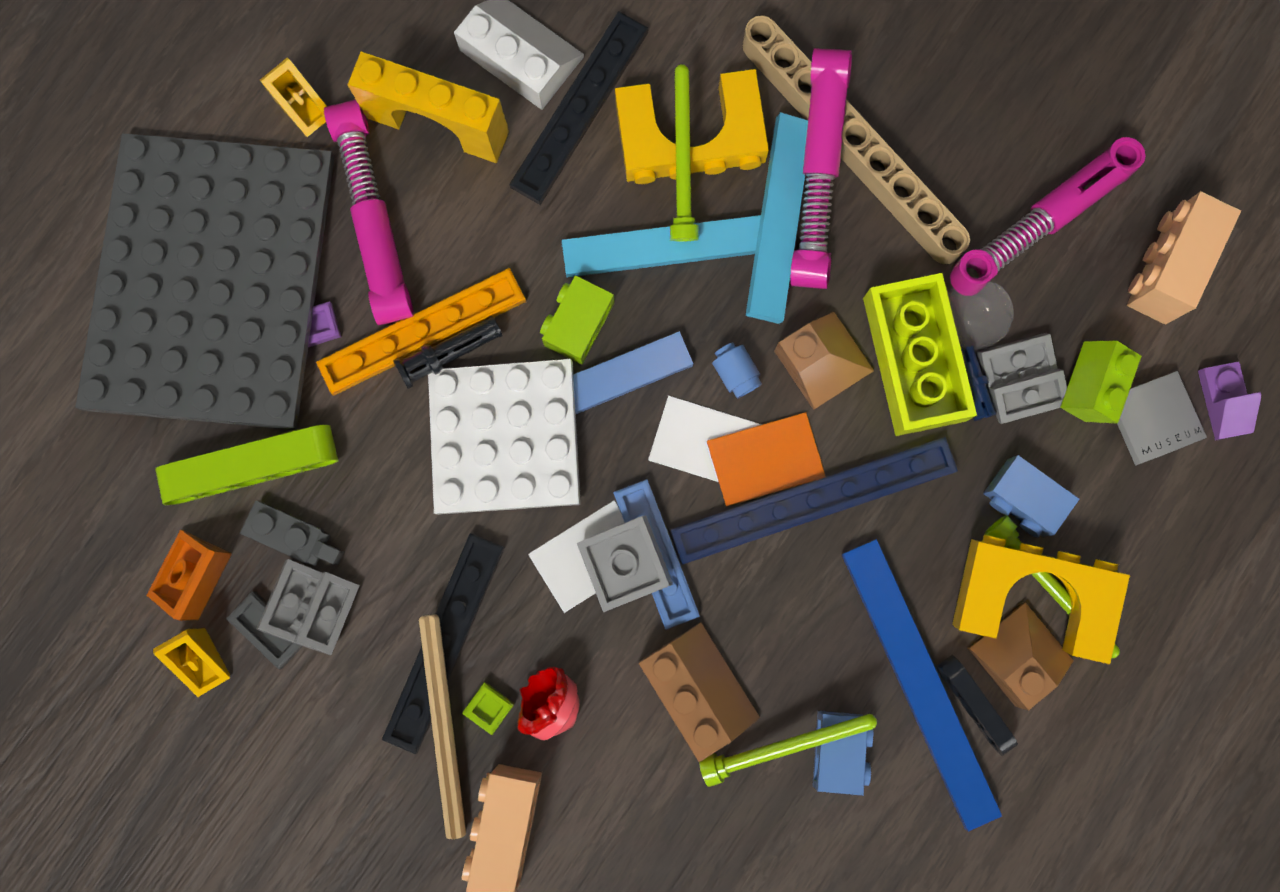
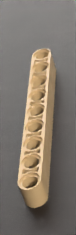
M763 15L755 16L746 25L743 51L801 116L808 120L811 93L802 92L799 86L809 85L812 87V62L772 19ZM762 35L767 38V41L758 42L752 36ZM786 60L791 66L783 68L778 66L775 61ZM846 100L841 159L935 261L941 264L955 262L968 248L970 243V236L966 228ZM853 135L858 137L861 144H850L846 136ZM870 161H879L883 164L885 170H874L870 165ZM900 186L905 188L909 197L903 198L898 196L894 191V187ZM918 212L929 214L933 223H923L918 217ZM942 238L953 240L957 249L953 251L947 249L943 245Z

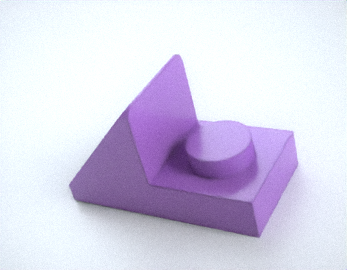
M1228 363L1199 370L1198 374L1215 440L1254 433L1261 401V392L1247 394L1240 363Z

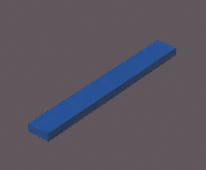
M877 539L841 554L965 830L969 832L1002 817Z

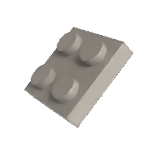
M646 515L577 543L603 612L673 585Z

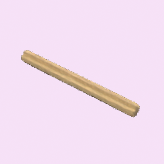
M431 614L419 618L445 834L447 839H459L466 835L447 675L440 619L438 615Z

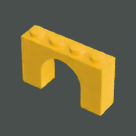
M360 52L347 85L367 119L400 129L406 111L417 113L451 130L459 138L465 153L494 163L498 162L509 133L500 99Z
M756 69L720 74L718 89L724 126L720 133L710 142L701 146L690 147L691 173L705 171V174L715 175L724 172L726 168L733 167L751 170L758 168L762 163L766 162L769 150ZM650 84L615 88V103L627 182L635 181L636 184H648L654 182L656 178L667 176L676 180V144L668 140L657 126Z
M984 535L982 541L971 539L952 624L960 631L997 639L1005 599L1011 587L1018 580L1029 574L1038 572L1052 573L1065 585L1071 601V611L1062 650L1075 657L1106 664L1111 663L1130 575L1117 571L1119 564L1095 559L1094 566L1080 563L1081 556L1058 551L1056 558L1042 555L1044 548L1021 543L1019 549L1005 547L1006 539Z

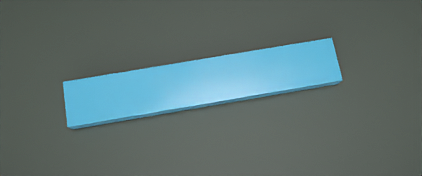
M781 112L775 121L745 315L777 324L783 322L785 316L791 263L805 180L803 164L808 120Z
M761 215L695 223L699 225L698 241H670V226L562 240L566 277L752 255L756 251Z

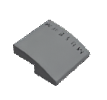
M1042 333L977 351L983 376L987 375L989 383L986 384L1000 424L1061 407L1067 385L1064 371L1057 368L1051 334Z
M1178 371L1130 389L1117 425L1135 465L1207 438Z
M287 559L256 629L292 643L332 655L360 585L328 572L322 573Z

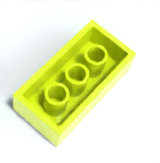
M939 273L871 287L863 297L895 436L962 423L977 416L943 274Z

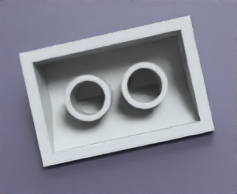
M487 0L475 5L454 31L459 50L541 110L544 109L584 58L582 52L509 0Z

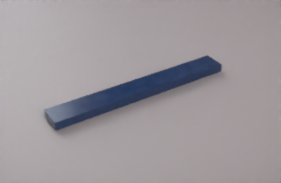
M946 437L671 529L670 531L683 565L955 473L958 470Z

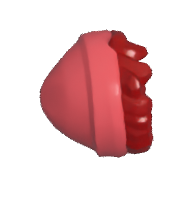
M548 667L545 670L538 671L536 675H531L528 679L529 684L526 687H521L519 690L522 700L521 711L517 721L518 730L522 734L531 735L539 740H548L574 726L580 706L577 686L561 668Z

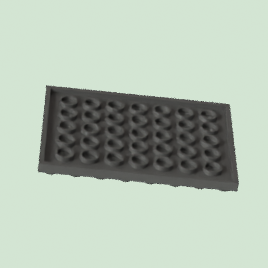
M122 133L75 408L91 412L297 430L313 316L312 309L315 302L335 158L332 151Z

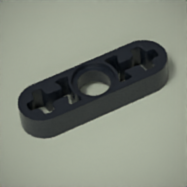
M951 655L936 666L944 681L997 753L1004 756L1018 745L1015 737L961 662Z

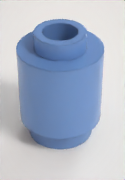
M732 342L715 352L717 359L712 364L729 393L733 392L737 399L762 385L758 378L761 374L744 345L736 347Z

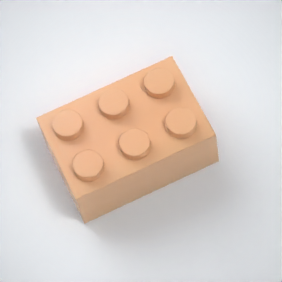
M1200 191L1188 201L1182 200L1173 212L1168 211L1158 225L1157 230L1161 234L1157 242H1153L1149 246L1143 257L1146 265L1142 274L1138 273L1129 286L1128 292L1132 295L1126 306L1165 325L1196 309L1241 210Z
M498 764L491 773H487L486 778L482 779L478 801L484 802L483 811L480 810L478 817L474 818L470 834V841H475L476 845L475 849L472 848L470 856L466 857L462 873V880L468 881L466 892L518 891L542 777L541 772Z

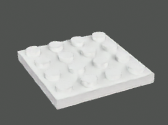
M571 359L447 368L440 370V373L437 375L434 373L428 375L434 514L581 505L573 361Z

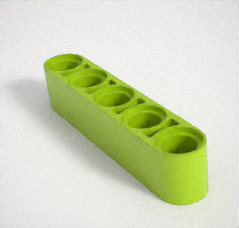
M317 425L157 467L155 471L162 504L175 505L328 466L338 462L330 425Z

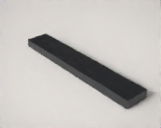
M620 11L617 12L509 184L511 189L539 205L542 204L647 36L648 27Z
M471 533L468 536L435 613L440 619L447 683L505 548ZM422 646L382 737L383 741L413 754L418 753L431 723Z

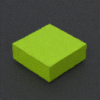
M485 682L462 714L490 735H493L515 703Z

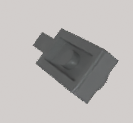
M257 500L240 534L312 565H317L319 558L339 565L345 552L327 544L330 535L324 533L325 530Z

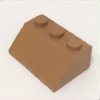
M701 622L639 661L640 667L698 762L732 742L760 718Z

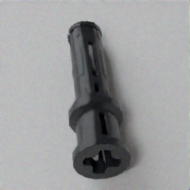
M490 316L488 319L432 347L430 344H424L421 346L420 351L402 360L396 358L393 362L409 389L413 387V382L431 373L435 375L440 373L444 364L503 335L494 317Z

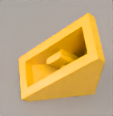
M288 57L260 79L275 102L306 137L326 122L324 115L326 104Z
M205 628L186 629L153 649V654L197 697L230 679V673Z

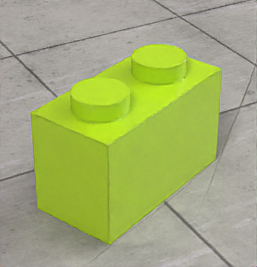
M575 275L571 284L565 283L557 297V302L560 305L554 316L549 314L546 317L540 333L543 334L542 341L545 347L583 365L615 300L614 294Z
M1084 341L1060 408L1084 422L1118 424L1142 356L1119 341Z

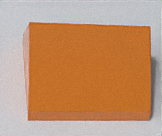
M180 530L146 596L173 619L179 621L199 620L232 554L186 531Z

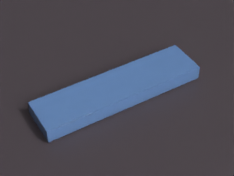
M680 331L574 374L575 413L578 414L692 367L693 362Z
M648 480L613 492L625 523L641 516H647L670 574L673 585L652 593L665 630L700 617Z

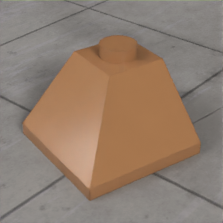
M835 312L803 326L778 342L774 350L813 410L874 371Z
M1023 602L1000 621L997 639L982 636L968 648L1014 706L1025 710H1030L1058 687L1074 661L1067 652L1062 650L1063 647L1026 602Z

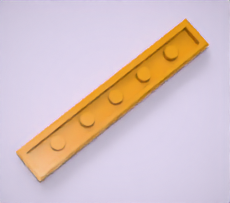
M508 268L413 314V317L403 319L317 361L316 364L330 393L335 396L394 367V359L399 358L402 360L420 351L421 346L424 344H430L432 347L488 319L490 316L496 317L525 303L526 299L511 269Z

